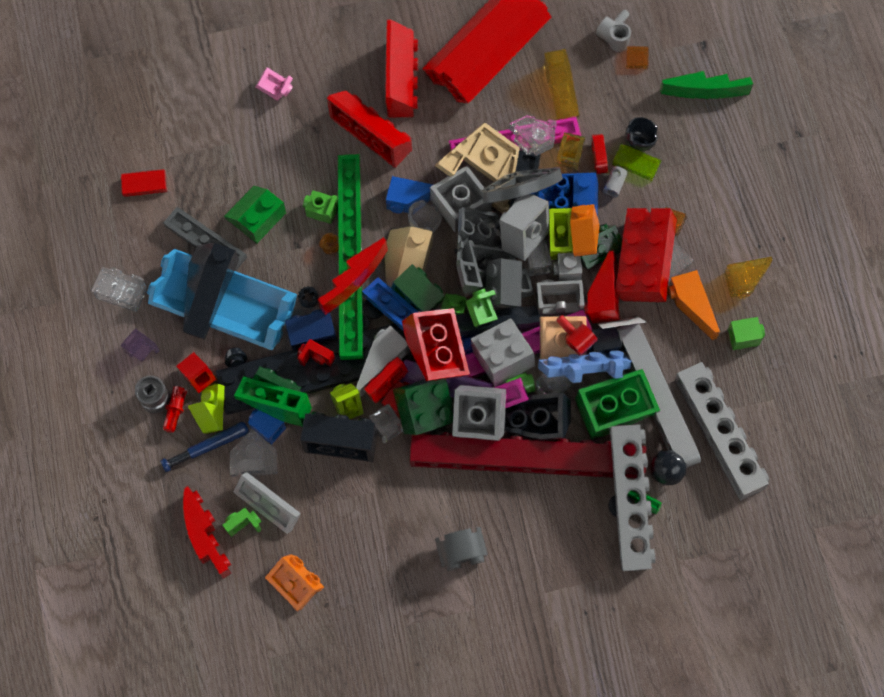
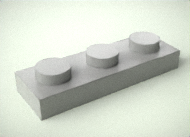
M246 472L241 475L233 493L286 534L291 532L301 513Z

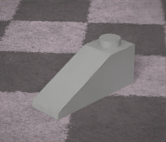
M391 326L386 330H380L374 337L375 340L372 343L356 386L360 393V398L366 393L364 389L367 387L368 382L372 378L377 377L387 363L393 361L396 357L402 360L410 352L406 340Z

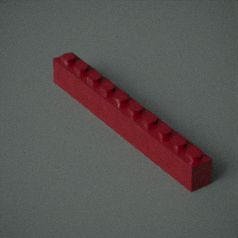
M430 432L412 435L411 467L614 478L611 441L603 442V444H594V441L581 440L580 443L570 442L569 439H557V441L524 440L520 436H512L510 439L489 440L453 436V433L448 432L441 433L440 435H431ZM631 443L624 445L623 453L629 457L633 456L635 453L634 445ZM642 446V453H646V446ZM631 466L627 467L625 477L627 479H635L637 477V470Z

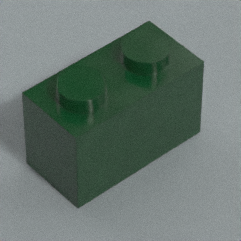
M413 264L395 279L391 286V289L418 312L433 311L444 298L443 290L436 283L432 284L427 279V274L420 267L416 268Z

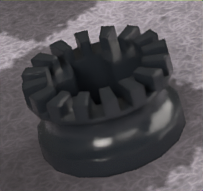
M307 286L300 289L298 299L302 306L312 308L318 304L319 295L315 288ZM306 293L314 294L312 301H303Z

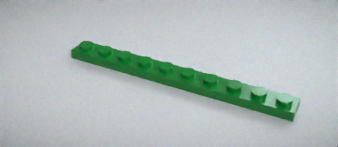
M360 154L338 155L339 275L348 270L346 261L362 251ZM362 286L339 305L340 360L363 359Z

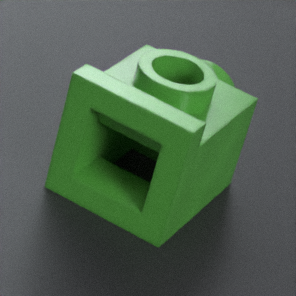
M313 190L311 196L306 195L303 202L306 216L332 224L338 209V197Z

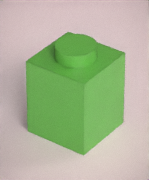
M758 317L731 321L728 327L733 350L759 346L763 337H765L764 326L759 324Z

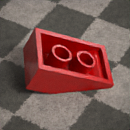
M454 308L412 313L402 321L407 345L426 381L470 375Z

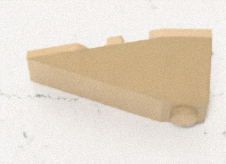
M411 226L390 230L387 239L388 251L385 254L386 284L390 288L393 281L412 264L416 268L420 267L425 271L433 244L432 231Z

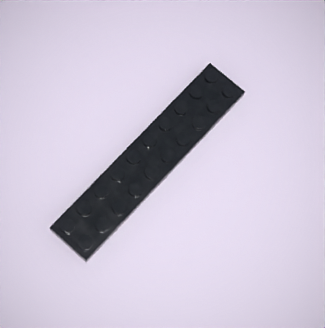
M395 323L364 331L363 359L340 360L339 338L318 343L333 351L335 360L331 366L326 363L324 365L316 363L312 360V356L306 365L302 366L297 356L299 349L250 361L235 367L216 370L218 383L225 386V412L227 415L254 408L236 399L234 395L243 377L252 379L259 367L269 368L276 375L284 379L293 380L297 386L301 387L300 392L309 394L358 381L376 334L380 330H386L391 326L406 340L404 331ZM411 351L402 359L403 362L405 359L416 362Z

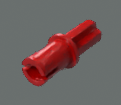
M173 387L171 399L165 407L167 414L163 430L166 432H175L179 415L184 412L182 408L188 392L185 388Z

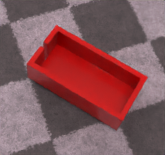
M627 208L615 292L622 301L666 302L677 223L671 208H651V212L647 208Z

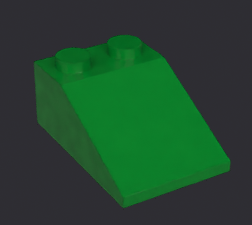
M643 369L625 374L623 378H613L579 389L575 396L576 404L591 440L609 435L610 427L632 425L660 412Z

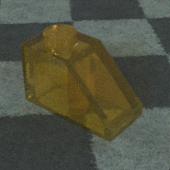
M772 257L727 265L724 274L730 297L741 299L753 294L769 270L773 261Z

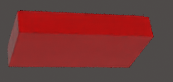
M165 169L121 174L123 197L167 192Z

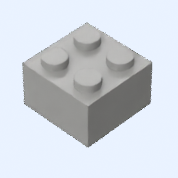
M468 166L458 170L454 176H448L430 187V201L454 232L458 231L460 208L465 207L489 212L492 209V203H483L481 190L484 187Z
M533 194L524 195L517 198L512 207L502 214L499 224L503 251L523 261L527 259L549 233L548 201Z
M511 318L471 338L473 354L494 387L535 367L534 352Z
M460 385L456 388L454 394L453 436L500 440L504 435L506 389Z

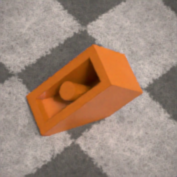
M594 204L572 207L570 225L574 257L597 254L600 224Z

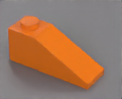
M695 270L671 277L667 291L670 299H674L676 306L712 340L717 339L720 330L698 271Z

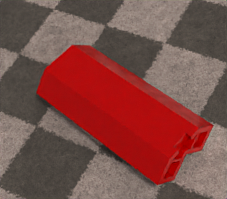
M489 0L422 69L434 85L446 86L457 102L469 104L552 17L547 11V6L541 0Z

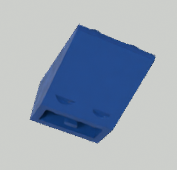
M596 173L562 174L563 179L558 183L531 193L548 201L549 209L572 208L580 205L594 204L598 217L599 184Z

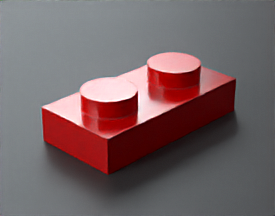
M396 357L385 365L383 371L377 377L372 378L368 382L364 390L376 404L409 371L404 362Z

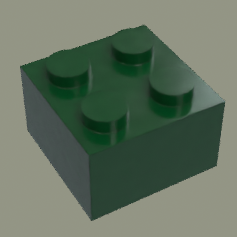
M423 379L393 389L404 434L418 435L453 423L454 409L446 379L434 381Z

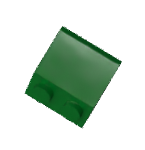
M253 185L224 218L258 244L286 214L284 202L268 189Z

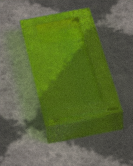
M621 144L612 165L653 181L662 160Z

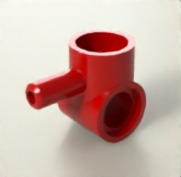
M563 315L556 319V322L566 332V345L578 355L582 356L598 340L595 334L583 323L574 328Z

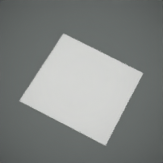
M632 317L597 324L603 329L645 323V321L640 317Z

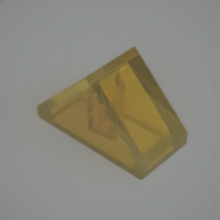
M564 132L557 155V166L578 170L585 136Z

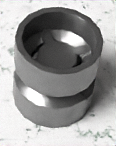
M152 375L145 376L137 382L135 395L142 407L150 413L164 411L166 405L169 404L170 394L163 381L159 377Z

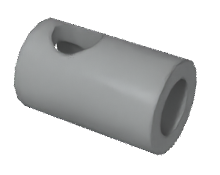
M618 166L612 167L603 192L610 197H618L628 172Z

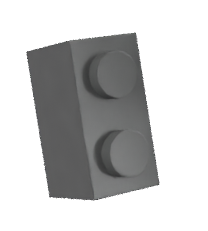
M502 258L486 261V292L494 290L496 295L490 297L493 307H521L522 261Z

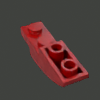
M189 486L184 488L183 512L188 536L200 561L205 564L212 560L224 579L231 574L228 569L231 563L225 553L219 554L216 549L219 544L214 535L210 534L215 530L212 525L215 519L209 509L206 511L202 509L200 504L204 501L197 490L192 492Z

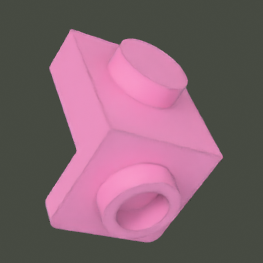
M266 68L255 88L278 101L282 96L286 97L292 88L290 82L293 78L288 76L285 79L271 69Z

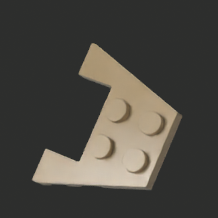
M483 123L439 160L435 166L452 177L464 160L495 182L501 177L516 171L519 147L488 124ZM509 200L492 202V207L503 214L509 210Z

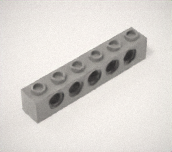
M700 362L678 372L675 382L741 501L765 490L769 484V477L766 470L760 468L757 463L758 457L752 447L749 448L745 440L747 438L744 430L741 427L738 428L734 421L735 414L730 407L727 408L723 401L724 394L719 387L716 388L712 381L713 374L708 367L705 368L703 362ZM702 386L706 389L707 393H699L695 387ZM713 406L717 409L718 413L712 414L708 412L706 407ZM724 426L728 429L729 433L722 434L718 431L717 427ZM729 447H737L740 454H732L729 451ZM745 466L749 468L751 474L744 475L741 473L740 467Z
M640 425L610 427L621 570L652 569L651 563H655V551L650 549L649 539H653V527L648 525L647 516L651 515V502L646 501V491H649V478L644 477V468L648 464L647 454L642 453V444L646 443L645 430H640ZM626 443H631L635 447V453L631 457L623 453V446ZM629 466L637 470V477L634 480H628L625 477V470ZM631 490L639 494V500L635 504H630L626 498ZM633 514H637L641 518V524L637 528H632L628 522L629 517ZM635 538H639L643 542V548L638 552L632 551L630 547L631 541Z

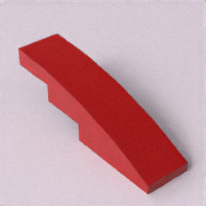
M384 237L346 261L348 270L332 280L334 289L318 299L320 309L325 315L347 300L374 272L388 251L387 242Z

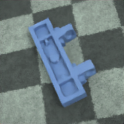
M611 350L610 353L591 352L589 355L582 356L578 354H571L569 357L561 358L550 356L548 359L539 360L538 369L548 378L566 376L572 383L581 382L582 374L607 372L613 378H623L622 372L625 369H631L632 360L624 355L622 351Z

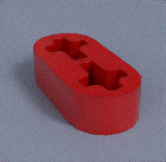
M603 134L592 135L591 145L596 174L608 173Z

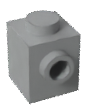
M559 253L557 255V262H553V273L557 275L558 281L568 278L581 280V256L574 257L573 253Z

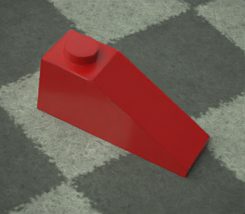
M614 250L608 252L588 291V302L584 303L586 316L589 315L592 323L619 321V296L615 292L618 260Z

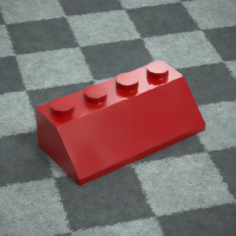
M387 20L386 35L388 118L414 117V109H418V96H414V90H418V77H414V71H418V58H414V52H418V39H414L413 30L393 20Z
M345 90L327 97L330 119L394 168L412 151L410 136L403 131H398L390 120L381 118L374 108L364 105L357 95H351Z

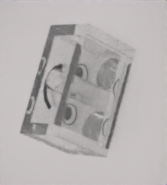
M102 267L91 291L96 299L138 312L147 287L143 279L137 275L131 274L128 276L117 268L110 267V269Z

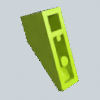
M353 384L338 385L330 392L331 399L339 415L353 419L364 414L360 393Z

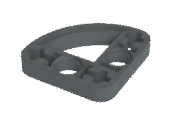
M560 167L509 173L481 190L483 203L509 200L550 187L563 179Z

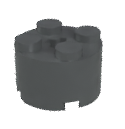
M476 527L477 532L474 533L469 528L446 534L443 541H440L439 537L435 538L441 566L447 567L448 571L462 568L461 563L470 561L471 565L485 562L484 557L488 556L481 527Z

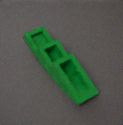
M701 71L662 80L660 92L664 95L682 98H731L750 95L753 82L751 77L730 81L728 74L706 78L705 72Z

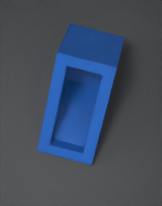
M392 176L386 197L387 209L399 214L402 212L410 213L430 201V187L433 184Z

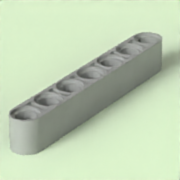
M638 323L617 328L622 352L632 360L631 371L644 370L658 403L660 412L652 415L667 450H673L683 457L686 468L700 463L699 451L641 326Z

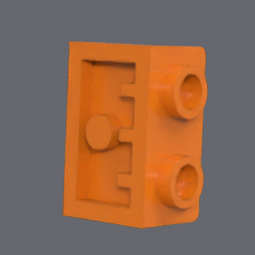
M291 554L282 557L265 578L299 611L324 586L320 583V579L316 574L309 572L303 566L304 563L299 557Z

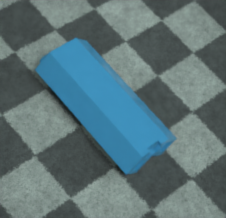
M173 249L170 253L164 255L161 261V267H163L161 277L151 282L147 290L149 295L148 304L184 317L188 264L192 255L177 249ZM234 271L211 328L272 350L283 336L282 328L285 325V321L289 320L293 314L297 294Z

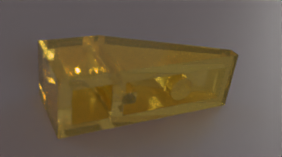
M566 49L546 52L544 54L543 66L557 119L579 118L572 72Z

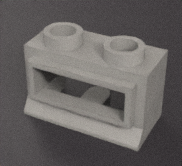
M568 278L563 281L554 282V280L547 279L537 283V306L540 316L565 315L584 310L582 280ZM576 294V302L574 303L559 301L556 304H543V296Z

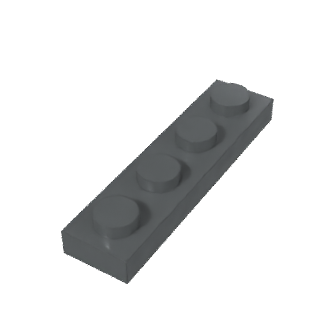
M176 207L163 222L166 228L195 248L199 244L217 243L236 250L239 262L235 271L247 259V255L179 207Z

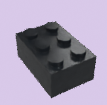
M315 411L312 414L305 413L300 441L305 453L373 462L378 435L376 425L370 419L358 418V420H351L344 415L329 417L322 412Z

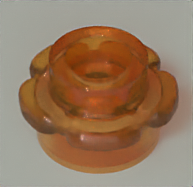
M327 233L322 237L319 246L323 249L324 253L332 254L339 251L337 235Z

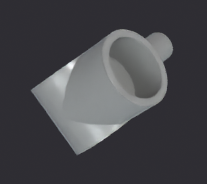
M622 10L614 21L609 17L604 18L596 31V35L606 41L609 48L615 52H622L629 46L631 29L624 23L629 16L627 10Z

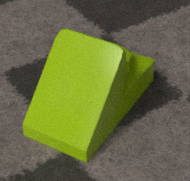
M223 385L207 386L202 390L201 402L188 405L190 412L204 434L223 430L225 389Z

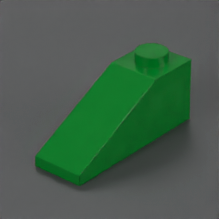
M243 377L234 395L236 399L282 422L303 427L305 413L310 414L312 409L307 393Z

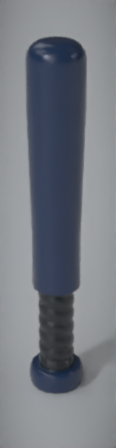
M239 422L187 448V451L167 460L164 458L160 462L167 473L171 471L172 467L191 458H197L247 435L249 429L245 422Z

